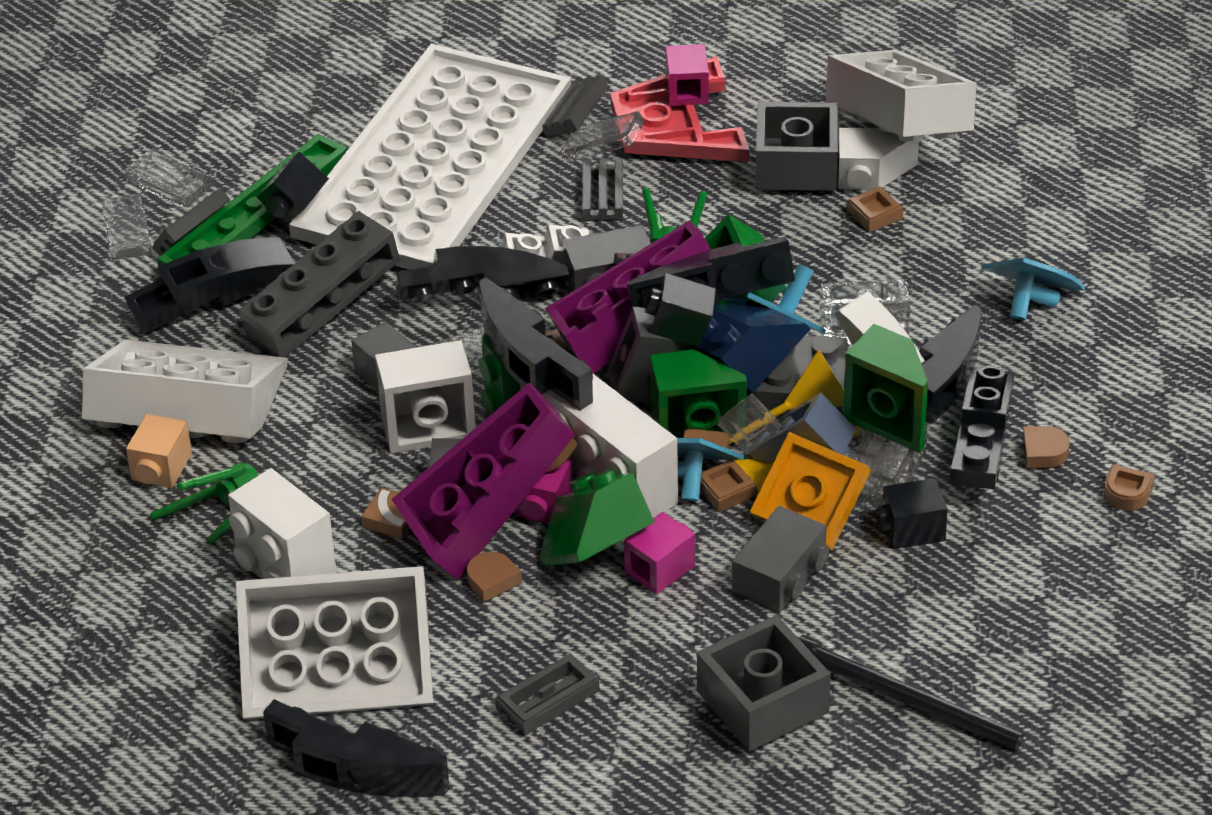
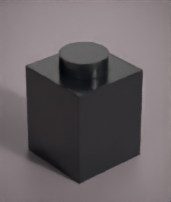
M299 151L281 166L256 198L265 205L271 215L287 224L307 207L329 178Z
M666 273L660 288H652L647 298L644 312L651 315L648 333L699 348L713 316L716 288Z
M936 478L883 486L882 505L876 506V520L879 531L881 533L887 532L892 549L946 541L948 508Z

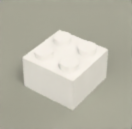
M462 340L375 355L381 419L390 454L431 447L432 438L463 439L475 429L472 374Z
M272 468L228 495L231 511L229 522L234 532L236 546L234 556L238 564L245 571H252L261 579L336 573L330 513Z

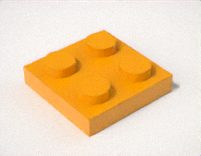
M788 432L750 513L766 521L778 506H782L825 524L826 545L829 546V550H833L871 469L866 464Z

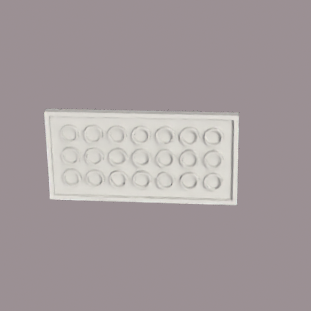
M430 44L327 176L329 180L307 207L289 224L291 238L318 245L335 231L340 224L360 211L393 232L400 261L395 266L410 270L434 266L435 249L461 245L543 131V123L571 86V78Z

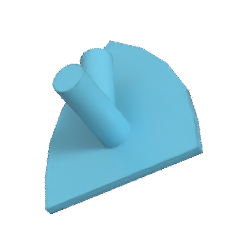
M1027 258L981 265L982 270L1017 279L1009 316L1017 320H1026L1030 300L1051 307H1056L1059 303L1060 293L1058 291L1035 284L1081 291L1085 289L1081 280L1073 275Z
M798 264L794 273L795 281L790 282L789 285L784 287L782 291L783 297L779 305L750 292L746 295L773 310L806 323L809 327L823 334L826 332V329L794 313L814 272L803 265Z
M677 438L678 458H685V460L678 461V478H683L681 499L685 501H699L703 460H744V455L702 438Z

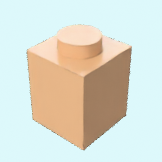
M151 414L145 415L126 448L131 481L173 488L192 454L187 421Z

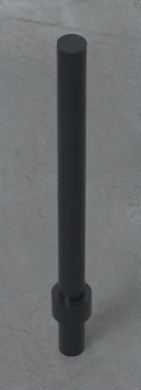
M803 634L798 637L828 671L1014 751H1017L1022 744L1024 733L822 647V642Z

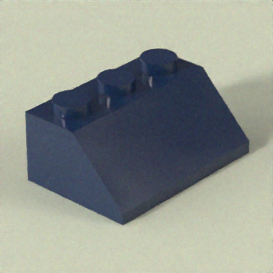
M747 298L718 300L719 305L713 308L712 319L699 348L692 346L691 350H696L745 374L747 391L753 393L811 329L804 322Z

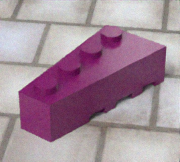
M689 220L546 307L545 310L573 356L583 360L592 369L594 374L611 361L630 315L631 305L627 282L656 268L711 249L702 232Z
M529 382L391 500L430 558L458 581L467 570L469 561L481 553L575 434L557 409Z

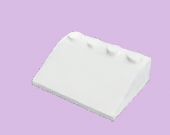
M123 340L83 368L82 419L94 420L97 426L103 428H118L122 424L137 425L139 427L145 415L151 414L187 421L190 438H200L206 436V434L222 435V440L226 442H246L248 438L250 439L263 427L287 368L288 358Z
M423 566L236 581L243 720L264 719L263 711L273 699L291 707H299L309 715L433 705L426 584Z

